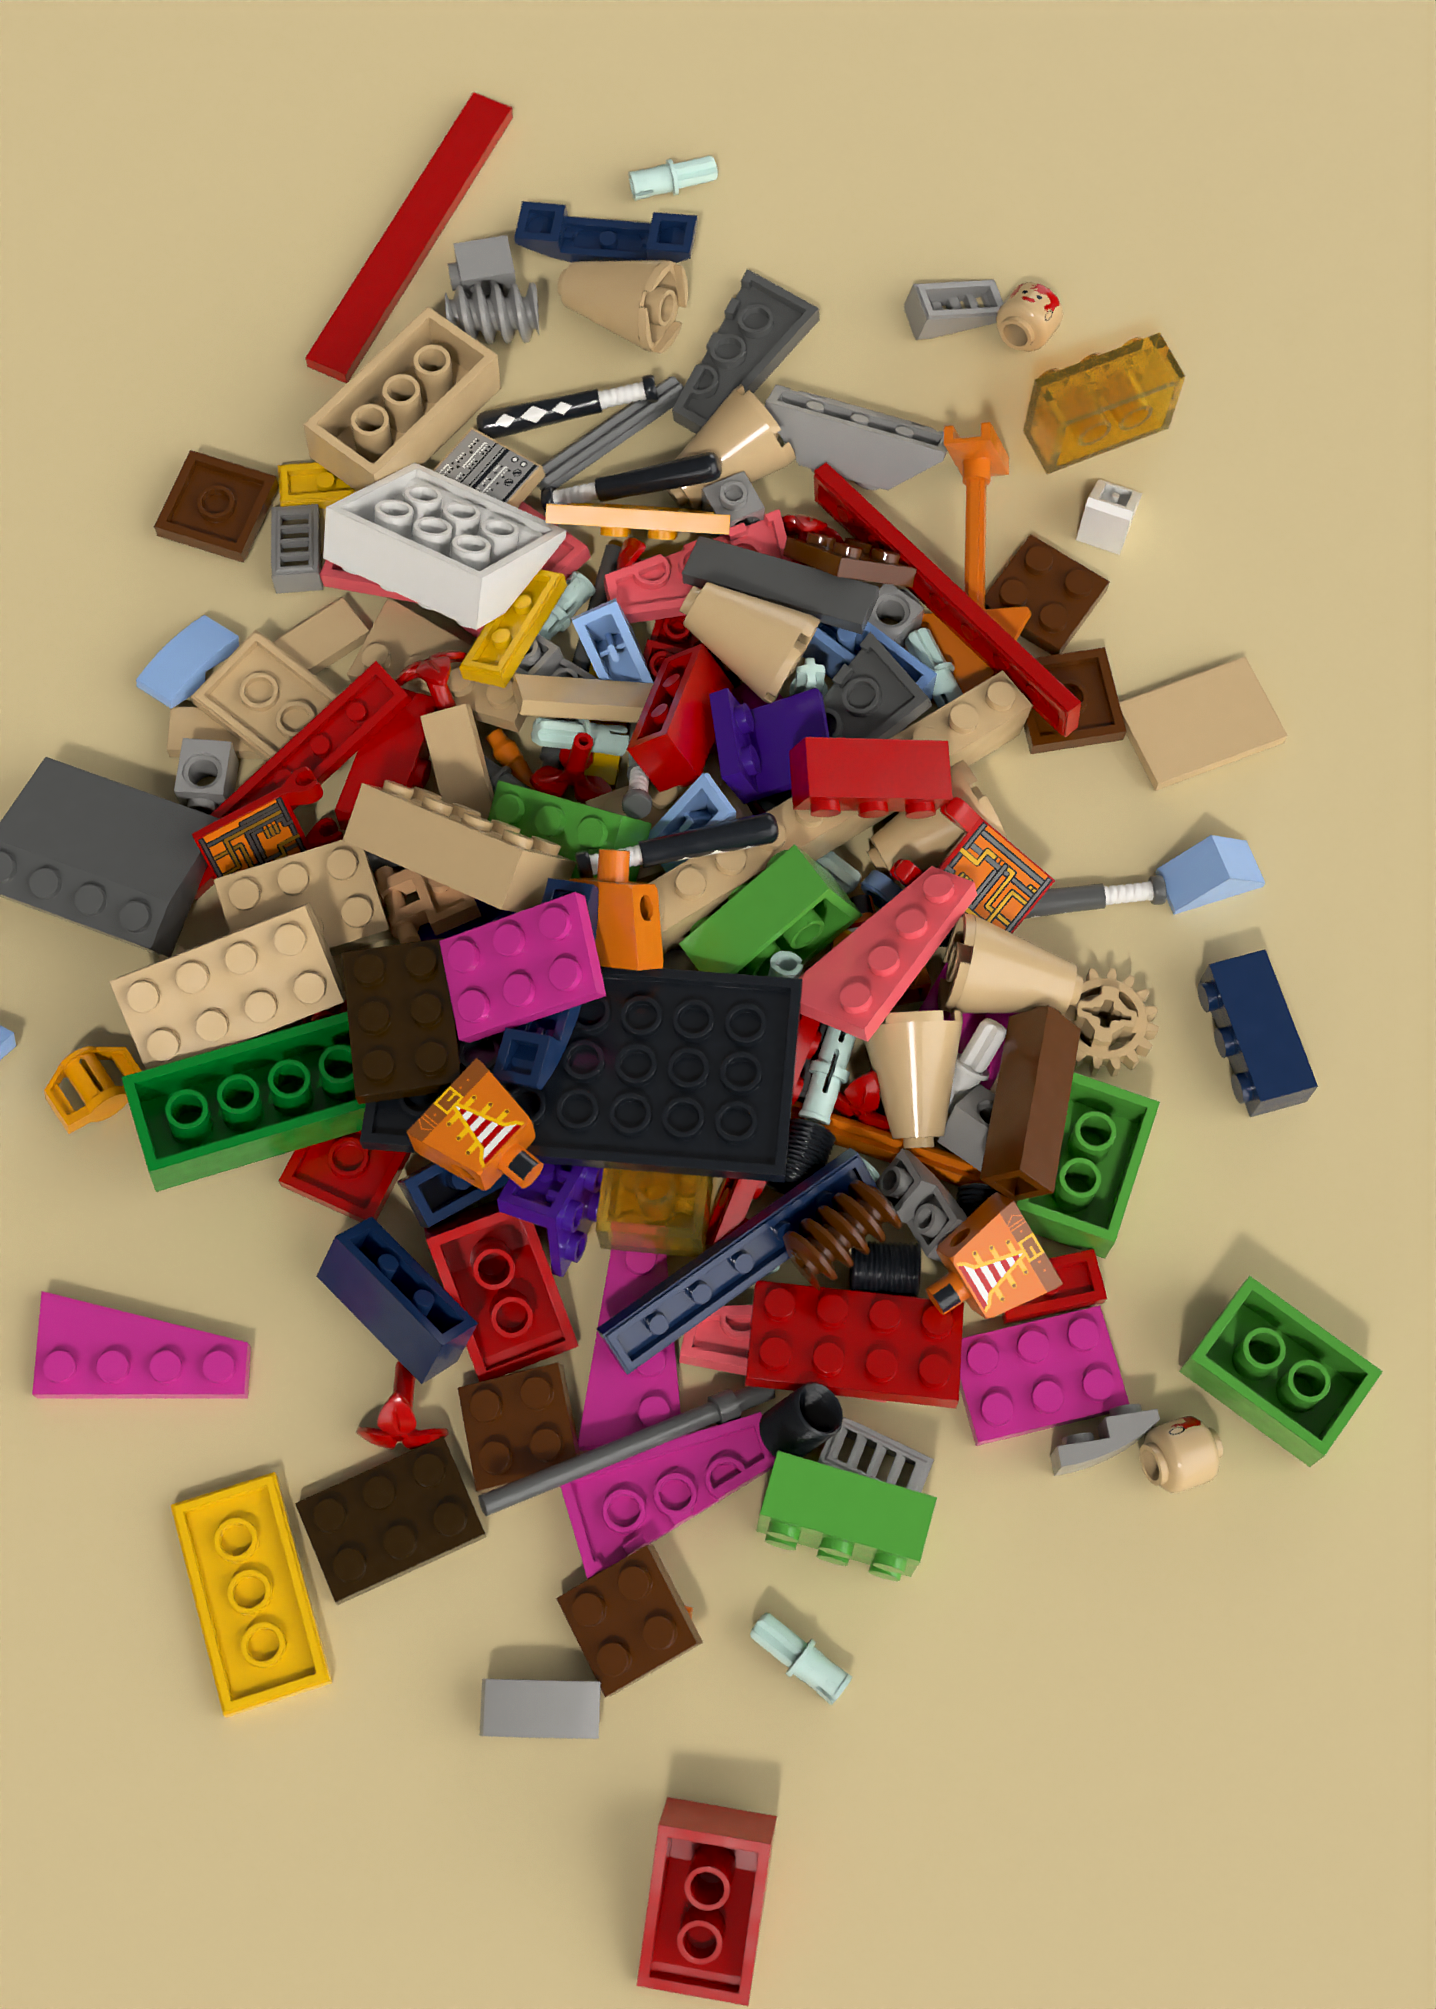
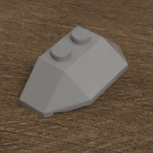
M780 385L774 387L765 402L766 409L781 428V431L778 432L785 444L790 443L796 456L795 460L800 466L811 468V471L814 473V470L827 462L843 478L855 481L858 486L864 489L878 490L881 488L889 490L942 462L947 454V449L944 446L943 431H936L934 428L827 397L803 391H793Z

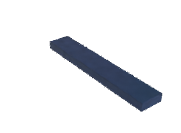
M849 1148L596 1328L620 1368L628 1375L787 1261L790 1257L784 1246V1234L788 1231H794L801 1235L799 1224L805 1218H810L818 1223L816 1210L821 1205L828 1206L834 1210L832 1198L838 1192L850 1197L848 1186L852 1181L860 1180L878 1189L859 1153Z

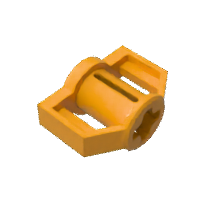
M86 1046L73 1051L61 1061L44 1089L46 1101L68 1134L90 1122H99L110 1118L127 1104L128 1099L124 1086H116L99 1061L113 1060L123 1076L141 1072L142 1070L126 1047ZM63 1078L69 1079L86 1106L76 1111L73 1109L59 1087Z

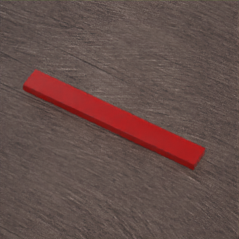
M472 93L305 357L307 367L341 382H349L513 119L512 107L478 93Z
M827 462L814 470V500L854 539L873 544L872 548L899 553L900 563L916 568L913 587L906 588L996 674L1003 670L1033 705L1032 708L1060 735L1066 737L1078 728L1081 701Z

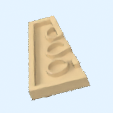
M387 598L347 675L350 681L354 682L366 669L377 661L395 680L403 669L416 661L428 659L429 656L443 651L468 653L472 646L391 598ZM462 662L450 663L451 673L447 684L456 706L465 703L471 704L474 720L519 733L527 716L520 715L512 690L514 675L506 688L465 680L462 678L459 669ZM414 678L400 686L406 690L431 696L426 681L421 678Z

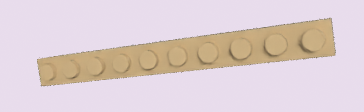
M1002 670L889 739L948 741L950 767L961 760L970 766L1018 737L1033 705ZM791 797L767 812L776 818L779 836L774 843L691 858L650 882L655 884L658 889L663 954L678 946L689 935L690 929L696 922L706 916H712L726 904L729 895L737 887L750 883L766 869L769 860L777 853L788 850L795 844L816 861L895 811H889L888 815L878 818L859 817L858 811H841V814L832 817H813L810 810H793Z

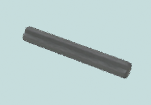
M668 377L656 386L658 402L648 404L647 400L632 402L541 465L545 477L537 487L540 490L548 486H554L557 489L672 409L684 388L683 385L675 377Z

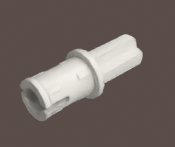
M986 1018L980 1022L963 1053H958L948 1113L951 1114L954 1106L979 1085L981 1081L988 1079L990 1073L987 1067L1004 1041L1007 1031L997 1021Z

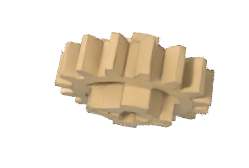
M1095 968L1089 969L1086 982H1083L1079 1004L1076 1006L1069 1005L1067 1011L1061 1013L1081 1029L1080 1037L1083 1042L1079 1039L1074 1069H1077L1085 1062L1090 1064V1076L1094 1077L1101 1066L1107 1067L1111 1077L1117 1076L1121 1063L1128 1069L1133 1070L1139 1061L1138 1055L1146 1057L1153 1045L1148 1040L1154 1039L1159 1029V1026L1150 1023L1158 1013L1157 1007L1144 1006L1150 993L1148 989L1135 992L1131 989L1135 977L1130 975L1123 983L1116 980V969L1110 968L1106 978H1099ZM1091 995H1097V997L1089 1002L1081 1000ZM1098 1017L1105 1018L1106 1026L1109 1028L1100 1026V1018ZM1115 1043L1126 1044L1119 1049L1109 1050V1047Z

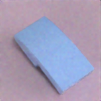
M203 615L177 634L155 655L136 679L137 687L172 709L191 697L205 682L206 671L226 660L239 647V636L208 616Z

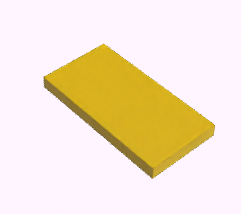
M273 1472L172 1504L171 1509L223 1716L227 1718L333 1683L277 1474Z

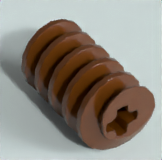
M860 1180L852 1181L848 1186L850 1197L838 1192L832 1198L834 1210L825 1205H821L816 1210L818 1223L810 1218H805L799 1224L801 1235L794 1231H788L784 1234L783 1242L788 1256L804 1278L817 1290L821 1291L816 1277L817 1274L822 1273L832 1281L837 1279L838 1276L833 1266L835 1260H838L849 1269L854 1265L849 1249L854 1247L865 1256L870 1253L865 1238L867 1235L870 1234L881 1243L887 1239L881 1224L887 1222L897 1230L903 1227L893 1206L876 1187L867 1185Z

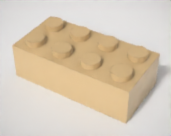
M427 307L303 424L310 458L356 491L413 463L423 465L501 389L498 355L430 307Z
M385 780L383 788L362 783L342 840L498 909L517 913L540 905L548 878L569 881L576 865L575 861L558 855L561 846L536 836L529 838L519 834L521 829L494 819L488 821L480 817V812L460 804L452 803L450 805L441 801L442 796L418 787L411 789L389 780Z
M311 903L304 904L110 981L112 990L146 1070L246 1041L341 1004L346 1000L345 987Z

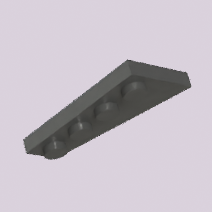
M747 269L741 280L742 287L736 298H731L724 311L725 319L717 333L713 332L706 345L707 353L701 364L696 365L672 409L674 422L697 434L728 395L740 384L744 386L745 393L748 390L754 393L820 320L818 307Z
M869 632L860 644V652L848 666L844 664L832 679L834 684L823 697L830 738L889 739L898 734L932 706L929 697L877 638ZM792 789L756 800V802L767 813L792 797Z

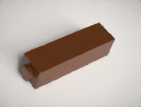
M1049 1005L1038 1006L1032 1010L1009 1016L981 1168L980 1180L1014 1202L1054 1193L1081 1029L1065 1018L1057 1009Z

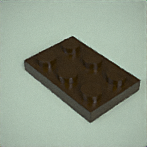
M446 938L342 952L354 1088L358 1104L445 1092L462 1074L458 1033L439 942Z
M444 1436L295 1503L337 1605L487 1537Z

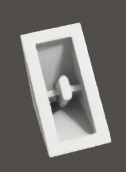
M1098 479L1088 497L1076 541L1120 555L1142 493Z

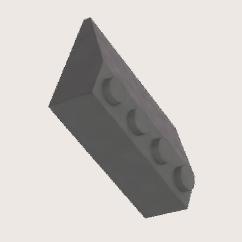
M45 757L0 822V897L157 955L171 957L207 867V863L191 834L220 818Z

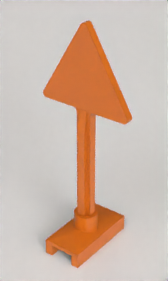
M991 422L981 423V436L960 438L953 425L944 426V446L962 475V483L966 485L965 593L1007 633L1017 640L1031 616V611L1028 607L985 609L986 488L991 482V476L1009 475V456ZM933 613L923 614L921 626L930 630L946 662H952L955 669L952 674L963 694L996 675Z

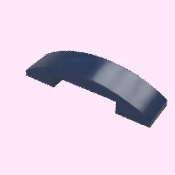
M522 201L514 240L515 244L526 249L571 263L670 260L678 263L691 258L698 218L695 215L653 212L651 223L568 216L566 205Z
M548 878L541 904L573 892L584 895L594 940L596 941L598 887L593 884ZM582 1004L517 1026V1029L505 1028L492 1073L499 1082L542 1090L563 1055Z

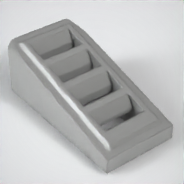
M995 280L913 284L905 301L904 311L914 338L922 340L994 324L1003 301ZM981 297L985 308H979L976 298ZM961 301H963L966 309H962L960 304Z
M318 504L271 507V571L276 594L323 590V583L320 578L322 556ZM309 519V523L283 525V521ZM309 532V537L285 539L283 537V534ZM309 547L308 551L284 552V548ZM309 560V564L285 566V562Z
M843 1417L841 1430L825 1442L818 1463L880 1480L876 1478L884 1455L888 1454L895 1457L886 1482L896 1485L903 1465L907 1462L914 1465V1469L906 1488L922 1492L934 1459L864 1425ZM845 1437L855 1441L847 1463L837 1459ZM865 1445L875 1449L866 1473L857 1469Z

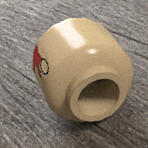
M1033 282L1020 284L1003 302L996 316L997 329L1002 340L1009 347L1027 352L1039 350L1048 342L1060 326L1063 318L1062 305L1058 297L1044 285Z
M1193 1416L1181 1417L1152 1427L1148 1431L1144 1439V1445L1140 1448V1463L1146 1477L1155 1486L1159 1485L1170 1493L1183 1492L1208 1483L1215 1478L1219 1471V1458L1223 1455V1446L1219 1435L1213 1428H1207L1201 1420Z

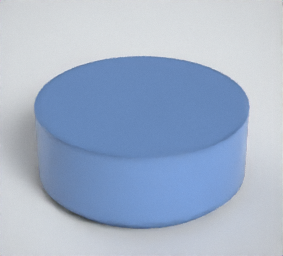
M872 870L861 883L863 893L871 895L874 904L880 909L902 891L893 880L877 870Z

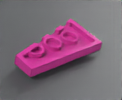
M665 1233L613 1237L598 1327L668 1278ZM597 1331L578 1439L580 1451L595 1449L681 1414L674 1342L627 1375L620 1368Z
M41 1291L32 1395L37 1399H248L251 1346L248 1342Z
M762 1413L752 1414L679 1437L560 1486L587 1579H590L642 1547L653 1543L773 1469L776 1457L764 1446L760 1436L759 1423Z

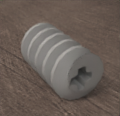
M516 283L511 284L508 297H503L498 284H493L489 298H485L480 285H475L471 299H467L462 286L456 287L453 299H449L445 291L446 319L475 340H477L479 331H482L487 344H493L497 330H500L505 343L512 342L515 330L519 331L524 343H529L533 329H536L539 335L538 296L535 283L529 284L525 297H522Z

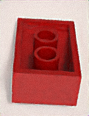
M495 1200L444 1219L429 1228L424 1227L426 1241L445 1291L478 1323L466 1347L479 1382L506 1375L579 1347L534 1223L499 1212L498 1201Z
M667 1797L658 1824L636 1986L749 2006L777 1816Z

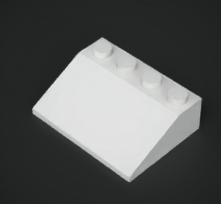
M413 463L326 507L323 559L342 567L344 571L350 574L360 575L379 584L386 591L396 592L417 602L422 608L434 610L452 618L463 627L477 630L506 613L565 540L566 530L554 524L545 523V520L422 465Z

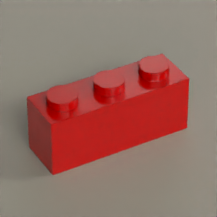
M703 643L663 659L626 749L659 792L676 786H689L703 773L711 746L715 742L709 694L728 688L732 693L734 688L731 681Z
M403 689L412 701L357 751L335 807L341 830L346 831L362 783L383 788L385 780H389L411 789L414 787L423 789L426 786L431 772V761L428 760L430 753L420 716L437 712L431 696Z
M805 737L789 751L793 810H810L813 817H832L841 814V811H858L859 817L878 818L888 815L889 811L905 812L906 817L910 819H923L936 815V810L953 799L948 741Z

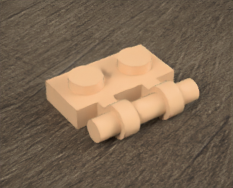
M384 866L377 869L374 874L382 904L389 912L387 922L391 934L394 938L399 939L401 944L421 941L418 930L421 925L428 922L435 936L482 916L473 897L409 869L394 873L391 867ZM417 891L420 900L407 905L405 901L407 895Z

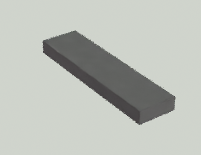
M702 536L698 537L682 571V579L685 584L703 588L709 582L813 615L821 620L820 623L858 634H863L879 597V586L854 579L836 577L819 569Z

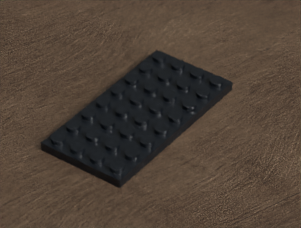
M600 966L606 996L582 1004L563 1055L542 1090L500 1082L531 1119L536 1137L526 1150L542 1163L785 1183L802 979L665 968L637 971ZM504 1031L471 1043L458 1039L462 1073L476 1058L493 1073ZM444 1092L366 1103L360 1136L362 1148L417 1153L412 1146L407 1131Z

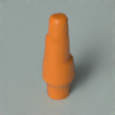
M501 728L491 732L486 737V740L492 747L493 757L502 767L509 766L514 777L535 790L530 783V777L533 773L516 742L508 738Z

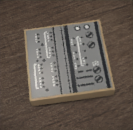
M471 428L433 469L437 473L516 508L545 477L543 467L540 464L474 428Z

